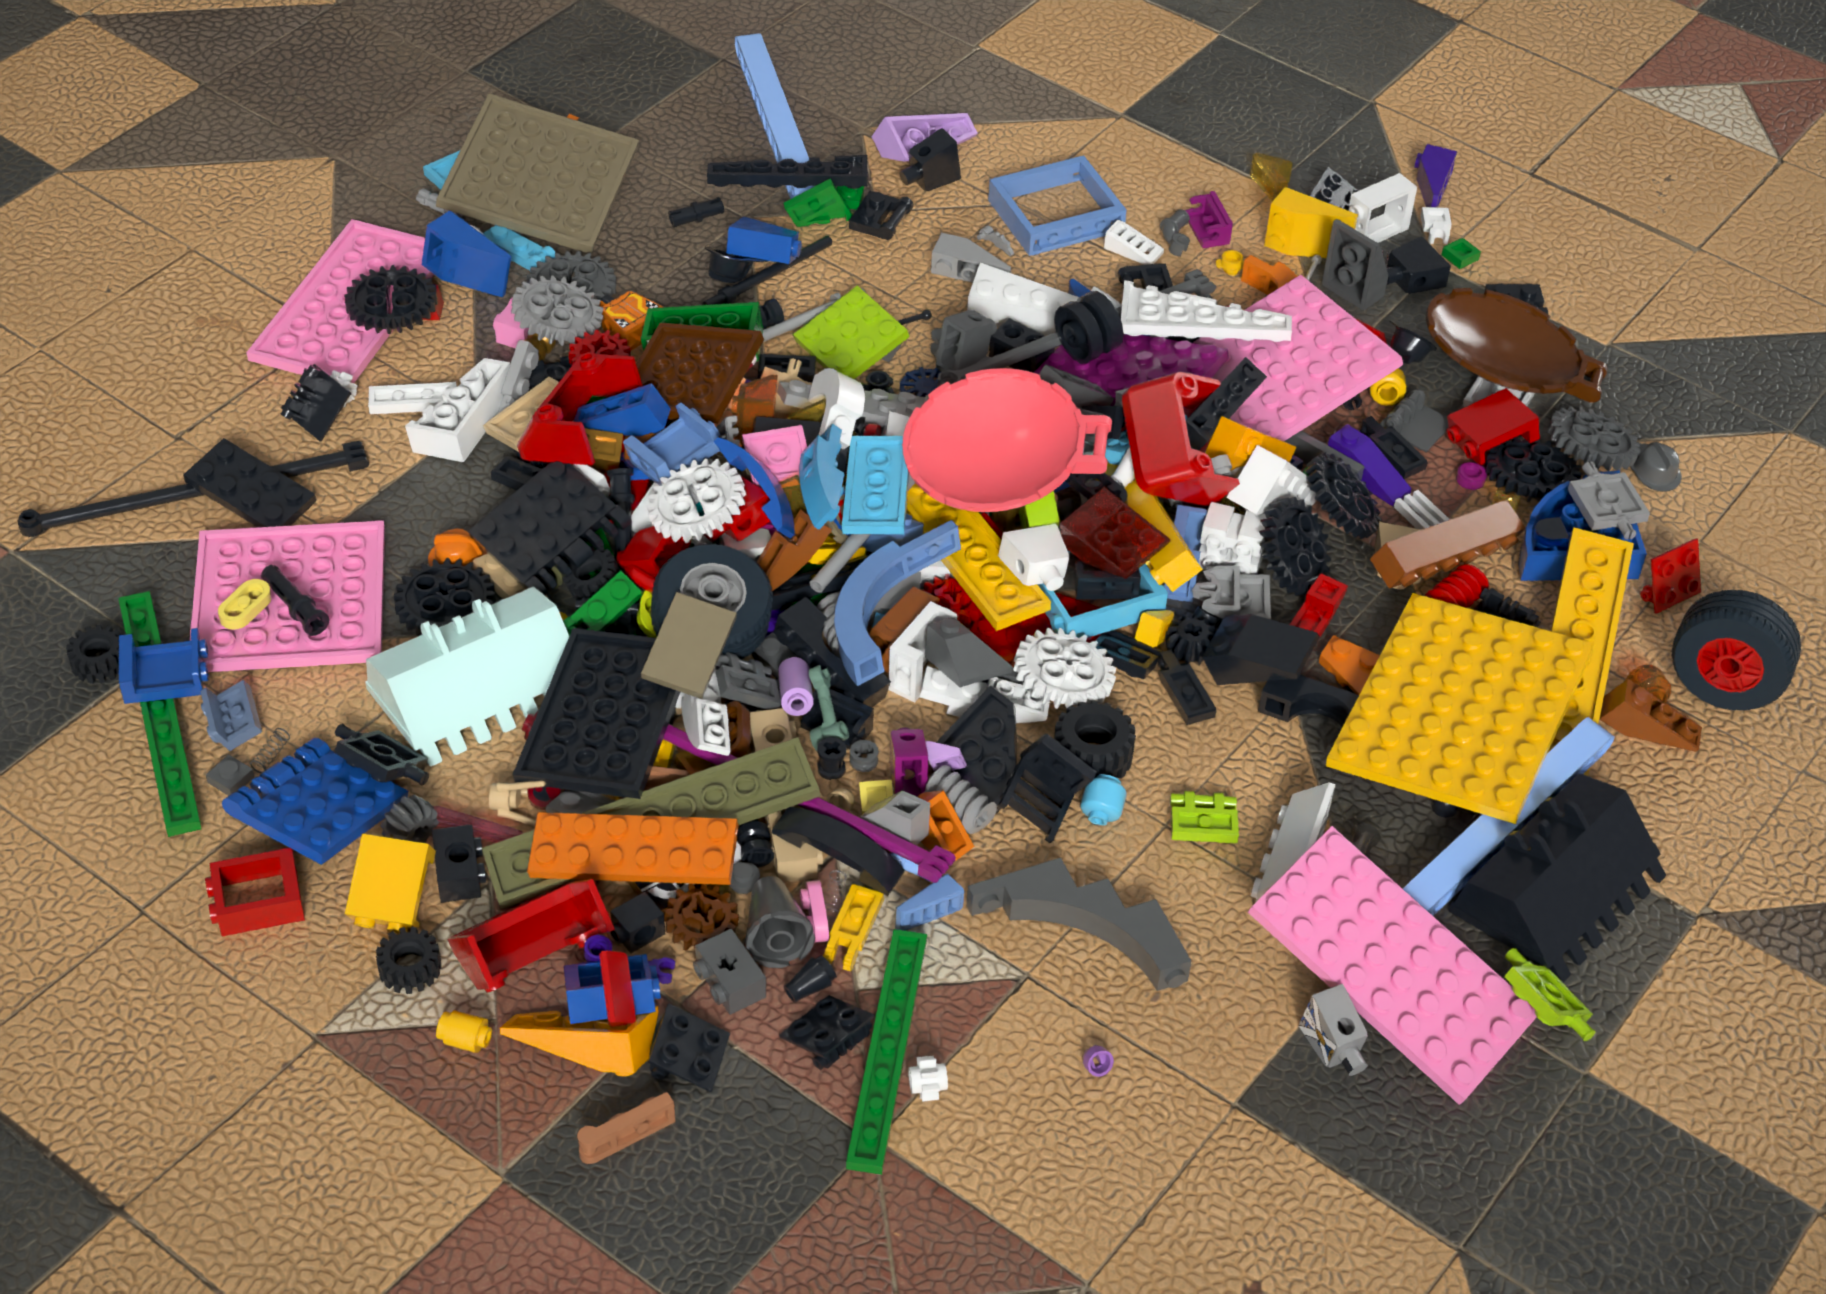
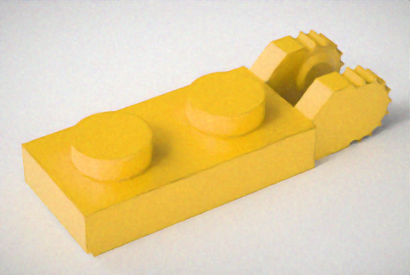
M856 884L851 885L829 933V942L823 954V957L830 965L835 960L838 946L842 945L848 947L843 959V969L851 972L856 963L858 953L862 951L884 902V894Z

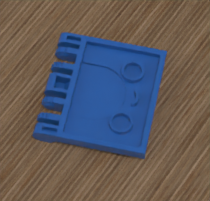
M315 737L306 742L302 747L296 749L294 753L295 758L290 755L286 756L281 762H277L261 773L259 777L252 779V782L249 784L251 789L242 786L237 792H233L223 799L222 806L230 816L322 865L386 818L384 814L390 812L393 804L397 805L402 797L408 798L409 791L391 781L379 782L371 778V774L361 768L350 766L344 758L335 754L325 741Z

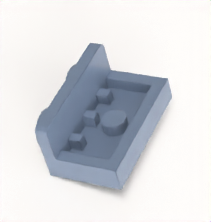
M244 680L217 696L207 687L200 690L203 700L201 709L207 717L209 725L206 727L207 733L215 743L220 742L231 751L262 732L251 686Z

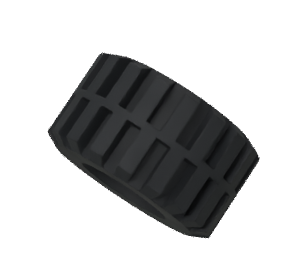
M1091 701V704L1079 702L1077 707L1071 705L1066 709V713L1062 712L1055 725L1054 739L1097 771L1094 778L1100 774H1106L1122 779L1126 775V771L1130 770L1133 759L1136 730L1135 726L1131 724V718L1128 715H1123V710L1120 708L1114 709L1111 707L1112 704L1106 702L1104 705L1098 704V701ZM1089 743H1098V744H1101V745H1093V744H1089Z

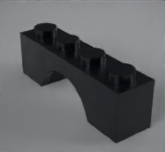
M807 597L778 615L773 632L778 641L787 646L797 658L803 659L808 664L809 669L818 665L821 666V670L827 668L831 677L830 689L870 707H874L885 699L891 681L881 673L857 686L848 675L842 659L831 653L824 644L822 632L827 617Z
M1299 675L1298 679L1267 681L1261 693L1258 712L1285 722H1289L1303 714H1320L1335 720L1343 727L1359 695Z

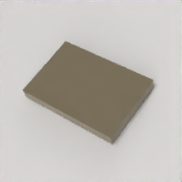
M676 592L641 672V678L703 699L737 618V612Z

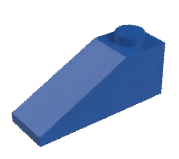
M651 383L578 407L573 422H582L586 429L640 437L649 433H657L664 429L671 408Z

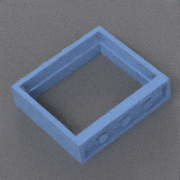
M1084 155L989 180L988 201L1029 256L1104 237L1107 230L1117 220L1126 221V208ZM1080 181L1101 209L1033 227L1012 198Z

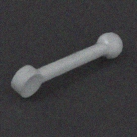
M1314 255L1311 259L1312 264L1305 276L1308 281L1316 266L1322 262L1320 255Z

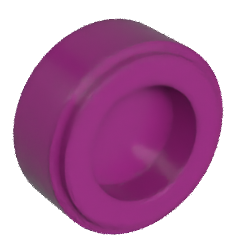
M1468 462L1459 466L1456 480L1463 488L1476 490L1484 486L1487 473L1481 465Z

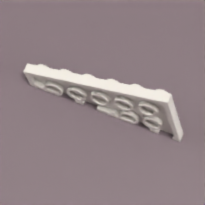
M1124 280L1121 322L1124 334L1130 336L1156 335L1158 337L1184 336L1191 339L1210 337L1218 340L1235 338L1245 341L1254 339L1271 340L1273 342L1291 341L1292 316L1262 309L1248 312L1242 310L1239 304L1231 303L1229 307L1216 305L1217 300L1178 291L1171 292L1170 294L1160 293L1158 287L1148 285L1146 289L1134 287V282Z

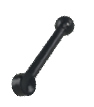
M924 310L921 314L898 320V322L904 325L921 319L929 320L932 317V313L929 310Z

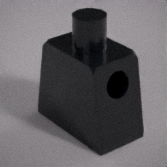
M943 128L937 130L909 150L910 167L899 173L902 182L906 186L916 182L924 191H931L960 180L961 171L957 141Z
M1421 236L1390 252L1387 264V285L1396 283L1408 294L1444 288L1447 286L1451 265Z

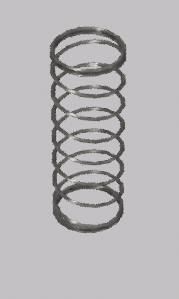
M276 728L275 731H274V732H275L274 737L278 738L280 741H281V740H282V741H286V743H287V741H288L289 739H286V738L283 739V738H281V737L276 733V732H279V731H276V730H277V729H280V730L284 731V732L289 736V739H290L289 733H288L286 730L282 729V728ZM258 757L253 758V760L250 762L252 769L258 773H263L261 771L256 770L252 766V762H257L260 765H262L263 767L261 768H264V771H266V768L268 767H266L265 764L263 765L261 762L254 760H260Z

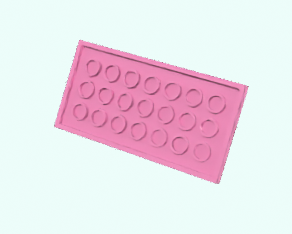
M351 219L247 351L248 361L300 375L304 373L303 370L305 368L308 369L310 365L316 364L328 375H332L333 370L340 373L346 372L353 376L351 382L355 383L390 334H387L386 329H382L377 334L374 327L366 331L364 325L356 326V320H350V316L346 312L344 294H347V287H352V280L360 281V274L369 276L370 269L376 273L380 272L381 266L385 270H390L392 265H395L396 270L406 266L407 272L415 268L417 269V275L425 273L426 279H432L434 274L421 265L425 238ZM393 285L390 286V292H389V293H390L389 314L392 313V309H393V305H392V292L394 291V290H393Z
M1333 826L1248 911L1255 920L1330 988L1343 984L1356 1011L1459 1105L1466 1100L1537 1018L1535 1015L1536 1010L1528 1001L1519 998L1512 991L1510 984Z

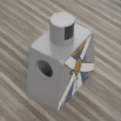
M1343 984L1312 995L1298 1025L1326 1067L1331 1068L1342 1063L1349 1076L1362 1072L1367 1067V1063L1360 1050L1368 1035Z

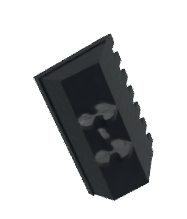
M1579 773L1554 798L1545 799L1539 806V813L1520 831H1513L1506 837L1505 846L1466 883L1460 895L1451 903L1449 912L1508 947L1516 948L1520 954L1550 969L1561 982H1565L1571 976V972L1562 955L1566 952L1575 964L1581 965L1587 959V955L1578 939L1583 936L1592 948L1597 949L1603 942V938L1595 925V921L1599 919L1606 930L1613 932L1619 926V922L1610 906L1615 903L1624 915H1629L1635 909V906L1626 890L1631 887L1639 898L1645 899L1651 890L1642 873L1646 870L1656 883H1660L1666 877V873L1658 860L1661 853L1652 841L1627 791Z

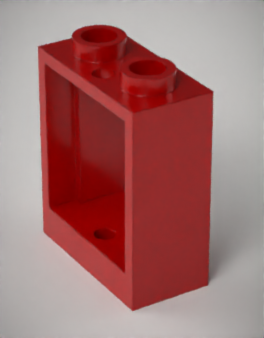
M291 848L209 863L211 877L205 878L208 898L214 897L215 903L208 904L211 923L219 924L222 937L305 920L297 869ZM282 875L285 896L226 907L223 886Z

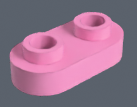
M820 880L806 882V889H800L802 909H808L809 916L806 917L813 927L814 943L829 941V930Z

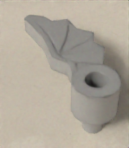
M989 225L979 231V235L976 236L978 240L992 241L996 247L1003 250L1009 256L1014 254L1013 249L1010 247V242L1005 239L1004 235H1001L998 231L994 232L993 228Z

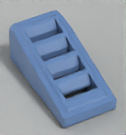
M949 874L943 875L937 883L933 882L896 908L895 929L906 931L959 911L963 908L964 889Z

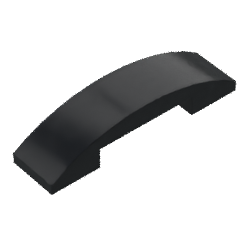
M789 807L771 832L798 848L807 843L861 872L860 882L886 896H889L905 871L889 853L874 841L852 827L818 812Z

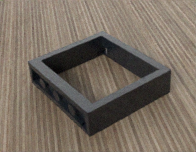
M1247 357L1221 382V386L1212 392L1188 417L1186 425L1191 449L1200 450L1212 438L1221 416L1229 419L1267 378Z

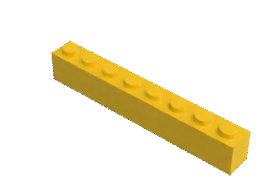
M1108 462L1105 473L1111 477L1118 465ZM1135 479L1124 488L1127 491L1128 505L1126 510L1118 516V519L1124 525L1123 528L1132 539L1133 545L1141 554L1140 557L1150 569L1149 572L1159 585L1165 583L1173 592L1203 569L1158 497L1143 492Z

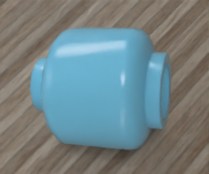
M1100 774L1085 786L1080 807L1091 823L1104 826L1108 822H1114L1120 818L1127 793L1118 778Z

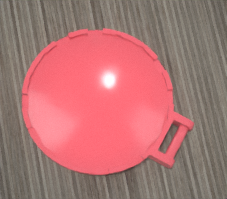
M998 368L965 374V379L953 384L946 382L928 394L929 399L920 408L916 407L903 434L902 446L906 467L915 483L925 493L937 501L954 508L975 512H997L1022 507L1043 498L1059 487L1070 474H1102L1106 472L1108 463L1105 458L1108 433L1112 428V419L1106 415H1082L1080 409L1073 403L1071 395L1057 383L1052 385L1042 380L1039 374L1018 369ZM1086 434H1095L1093 455H1083Z

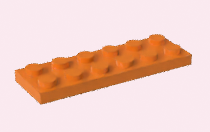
M538 812L527 872L530 878L586 880L593 878V880L731 885L739 825L737 819Z

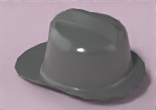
M1658 442L1641 444L1639 448L1641 452L1633 467L1630 466L1638 479L1645 486L1656 491L1665 492L1676 489L1681 483L1682 478L1679 469L1680 460L1676 451L1668 445Z

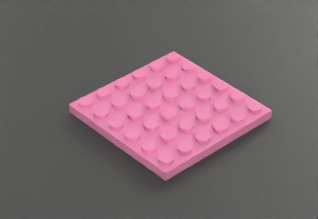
M1302 275L1297 276L1244 310L1254 312L1255 310L1262 309L1292 316L1291 341L1273 342L1260 339L1245 341L1235 338L1218 340L1210 337H1201L1193 342L1194 344L1214 345L1219 348L1228 349L1229 359L1212 377V379L1220 380V384L1245 357L1267 376L1229 419L1282 441H1286L1403 365L1402 356Z
M384 521L200 531L191 629L198 628L200 639H206L208 658H203V662L207 663L208 672L366 663L367 658L381 653L385 561ZM269 565L274 567L276 565L302 595L311 596L318 610H323L329 616V624L322 633L315 636L308 635L303 630L302 623L294 620L289 615L288 606L276 595L271 587V602L243 628L232 630L223 627L219 620L218 608L241 584L251 579H261V572L265 567Z

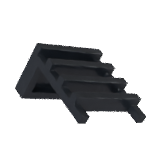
M1044 734L1021 752L1019 756L1021 759L1015 765L1014 773L1006 783L1008 786L999 798L1001 800L998 805L1003 809L1007 805L1012 807L1047 834L1045 840L1051 843L1059 830L1074 795L1093 781L1097 771L1062 746L1057 740L1048 734ZM1021 777L1024 778L1031 785H1033L1035 788H1037L1039 791H1041L1043 794H1045L1047 797H1049L1051 800H1053L1055 803H1057L1060 807L1055 805L1053 802H1051L1049 799H1047L1045 796H1043L1041 793H1039L1037 790H1035L1033 787H1031L1029 784L1023 781ZM1014 791H1016L1018 794H1020L1022 797H1024L1026 800H1028L1030 803H1032L1034 806H1036L1038 809H1040L1042 812H1044L1046 815L1052 818L1053 821H1051L1049 818H1047L1045 815H1043L1041 812H1039L1037 809H1035L1033 806H1031L1029 803H1027L1025 800H1023L1021 797L1015 794Z

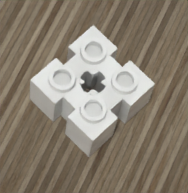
M1211 502L1202 527L1199 565L1203 570H1208L1217 565L1240 566V574H1258L1264 548L1260 546V543L1264 542V537L1260 535L1259 531L1265 530L1261 523L1262 519H1266L1265 514H1255L1246 510L1245 515L1234 513L1235 507Z

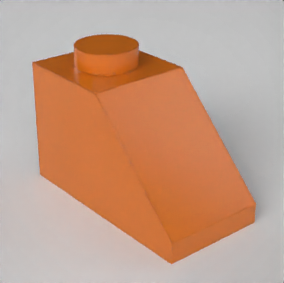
M944 790L923 792L917 796L930 802L929 835L921 841L923 845L929 850H932L937 845L953 853L956 860L975 847Z

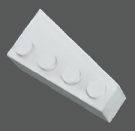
M980 262L968 296L967 310H975L986 318L992 319L996 323L997 328L1010 318L1047 336L1056 332L1054 323L1055 311L1070 301H1077L1079 297Z

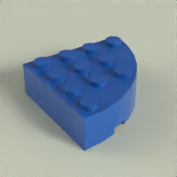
M1618 470V471H1605V472H1599V473H1601V474H1618V473H1620V470ZM1570 481L1554 488L1535 506L1526 526L1520 548L1518 566L1521 581L1561 580L1573 528L1634 543L1627 579H1639L1647 553L1637 523L1631 524L1636 531V536L1632 539L1628 538V540L1624 539L1623 534L1617 527L1592 531L1568 491ZM1560 518L1569 538H1546L1539 534L1536 525L1543 519Z

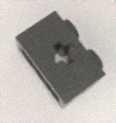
M732 929L695 945L696 961H693L694 970L700 980L705 979L707 981L714 1001L718 1005L723 1004L729 1015L766 998V976Z

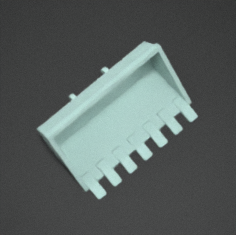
M534 586L492 605L487 601L482 603L480 599L472 602L473 613L462 618L458 615L452 618L453 622L439 628L435 623L430 625L429 621L421 624L422 635L366 659V689L415 751L420 749L423 756L428 758L427 764L429 766L442 762L441 755L435 744L436 741L445 738L452 753L458 755L467 750L460 730L470 726L477 742L482 744L492 738L484 719L494 715L501 730L506 733L516 728L509 708L519 704L525 718L530 713L535 715L538 711L533 697L542 693L545 697L569 639V634L557 606Z

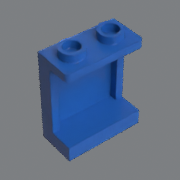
M198 628L191 629V641L135 647L132 634L119 635V685L124 704L201 695L200 690L203 689V682L209 681L207 663L203 662V658H208V647L206 639H200Z

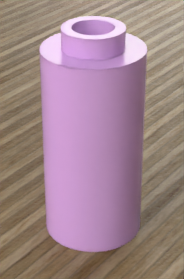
M788 658L778 668L781 705L786 713L793 716H801L809 712L813 706L809 666L801 658Z

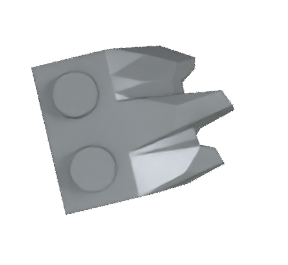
M1217 565L1203 571L1209 582L1196 583L1192 589L1193 597L1203 601L1202 609L1221 619L1230 615L1247 614L1271 619L1270 575L1240 574V566Z

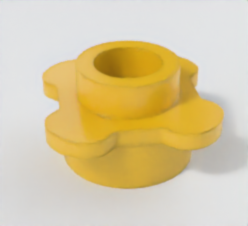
M1228 250L1222 254V259L1216 260L1215 265L1217 268H1222L1228 275L1234 276L1243 269L1244 257L1236 250Z

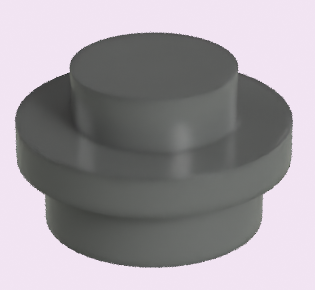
M749 862L733 864L731 885L729 886L739 894L752 892L753 885L760 879L759 869Z

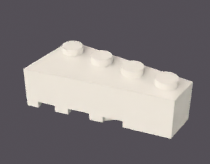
M484 358L460 378L461 384L459 386L447 389L442 394L443 399L438 404L426 407L422 411L423 416L418 421L411 420L406 424L405 428L412 452L465 462L486 432L483 425L498 413L503 399L501 390L510 367V362Z
M1257 445L1238 477L1240 484L1229 492L1227 498L1255 514H1265L1264 511L1270 509V504L1288 497H1296L1297 500L1303 499L1305 506H1312L1316 502L1314 498L1316 493L1309 488L1312 484L1306 479L1307 475L1288 461Z

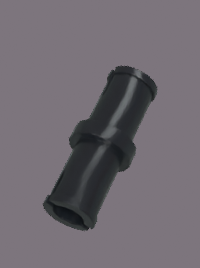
M720 197L701 203L695 201L690 203V206L668 211L669 220L673 228L694 221L700 223L704 218L724 214V206Z

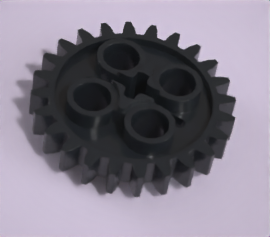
M392 265L390 270H385L381 266L380 272L377 273L370 269L369 276L360 274V281L352 280V287H347V294H344L346 312L349 314L350 320H356V326L364 325L366 331L374 327L377 334L382 329H386L387 334H391L392 329H397L399 333H402L403 327L413 330L414 323L423 325L422 318H431L430 312H435V305L438 304L436 286L432 285V279H426L425 273L417 275V269L415 268L407 272L406 266H403L400 270H396L395 265ZM393 285V290H394V291L392 292V305H393V309H392V313L389 314V307H390V293H389V292H390V286Z
M1514 437L1512 442L1508 440L1491 448L1485 463L1487 467L1486 473L1490 474L1489 480L1497 481L1495 487H1505V494L1516 493V499L1525 496L1527 502H1530L1532 498H1536L1540 502L1547 493L1567 481L1580 480L1582 475L1580 472L1581 466L1576 465L1577 460L1569 458L1570 454H1564V452H1561V448L1552 447L1551 441L1541 443L1540 439L1529 443L1526 439L1521 441Z
M1327 452L1320 453L1307 464L1308 468L1305 471L1309 476L1306 479L1312 484L1309 488L1316 493L1314 498L1322 505L1321 509L1328 511L1329 519L1334 518L1338 528L1343 526L1346 534L1351 532L1354 538L1359 536L1361 540L1365 537L1368 538L1378 531L1379 523L1382 521L1378 515L1381 512L1375 507L1378 503L1371 498L1373 493L1367 489L1366 482L1360 481L1359 474L1357 472L1353 473L1349 464L1345 466L1342 458L1336 459L1333 453L1331 455Z
M1288 497L1270 504V509L1264 511L1266 519H1262L1261 523L1265 530L1259 531L1260 535L1264 537V542H1261L1260 546L1266 549V553L1262 555V558L1269 560L1267 570L1273 569L1272 579H1280V588L1286 587L1288 594L1294 593L1295 596L1307 594L1320 573L1325 575V573L1330 572L1326 563L1330 562L1331 558L1327 555L1326 551L1330 550L1331 547L1325 544V540L1329 536L1322 533L1324 523L1318 524L1319 514H1311L1312 506H1305L1303 499L1297 500L1296 497Z
M446 558L444 564L440 565L434 559L433 566L431 567L421 563V571L410 569L411 577L402 576L403 584L396 585L397 593L394 594L396 615H399L400 623H406L408 631L416 628L417 636L422 635L421 624L429 621L430 625L435 623L439 628L453 622L452 618L458 615L462 618L473 613L472 602L480 599L482 603L487 601L490 605L496 603L494 583H491L490 575H484L483 568L481 567L474 570L472 562L462 566L461 559H458L455 564H450L449 558Z

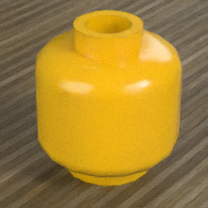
M1396 369L1369 387L1373 400L1383 406H1393L1404 398L1406 394V379L1401 369Z

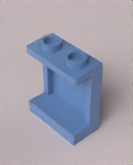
M682 403L676 405L679 419L644 444L633 435L623 441L631 463L659 486H662L661 477L668 479L671 477L669 472L671 469L679 472L681 471V464L688 468L691 467L693 460H696L697 464L700 465L705 458L709 459L720 451L714 443V440L720 436L716 426L711 421L706 422L694 408L689 409Z
M1177 505L1174 525L1199 563L1201 552L1199 549L1202 544L1200 540L1207 510ZM1197 574L1173 592L1164 584V588L1168 592L1167 599L1193 603L1192 589L1196 584Z

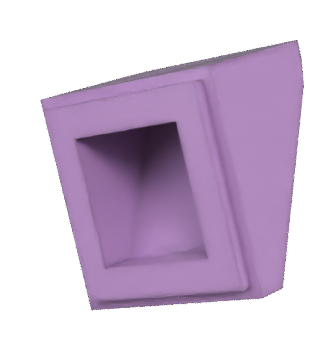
M925 741L928 760L934 772L943 765H949L952 771L967 766L959 748Z

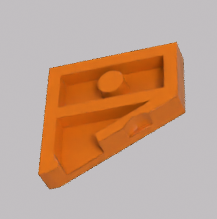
M1333 635L1321 652L1319 663L1327 672L1335 676V680L1342 687L1348 685L1355 694L1360 695L1380 655Z

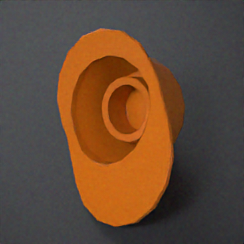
M454 528L435 535V546L428 555V563L430 566H433V560L436 559L440 565L444 564L446 558H449L450 564H455L458 559H461L462 566H466L470 562L473 563L474 559L487 554V552L471 538L468 531Z

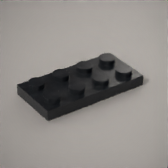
M225 438L183 474L185 483L256 527L291 526L316 502V496L313 492Z

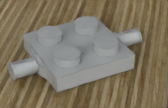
M1590 461V464L1586 462L1582 469L1587 477L1570 481L1568 491L1591 530L1617 527L1623 534L1624 539L1634 538L1636 531L1631 524L1647 522L1650 512L1625 472L1601 474L1595 467L1594 462Z

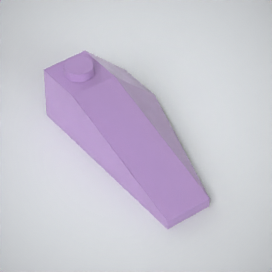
M968 113L885 117L872 135V139L881 157L905 162L909 161L908 152L911 148L941 128L957 141V145L975 137L978 133Z

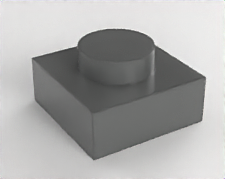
M229 754L206 774L207 783L228 796L233 792H237L239 788L244 787L254 778L252 768Z

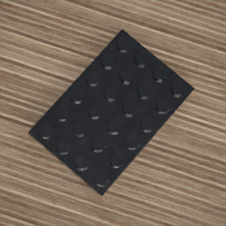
M577 628L572 629L512 774L515 783L545 781L544 787L641 799L680 695V691L641 678V672L656 638Z

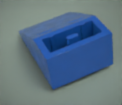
M448 211L427 225L421 265L443 281L504 297L512 256L463 219Z

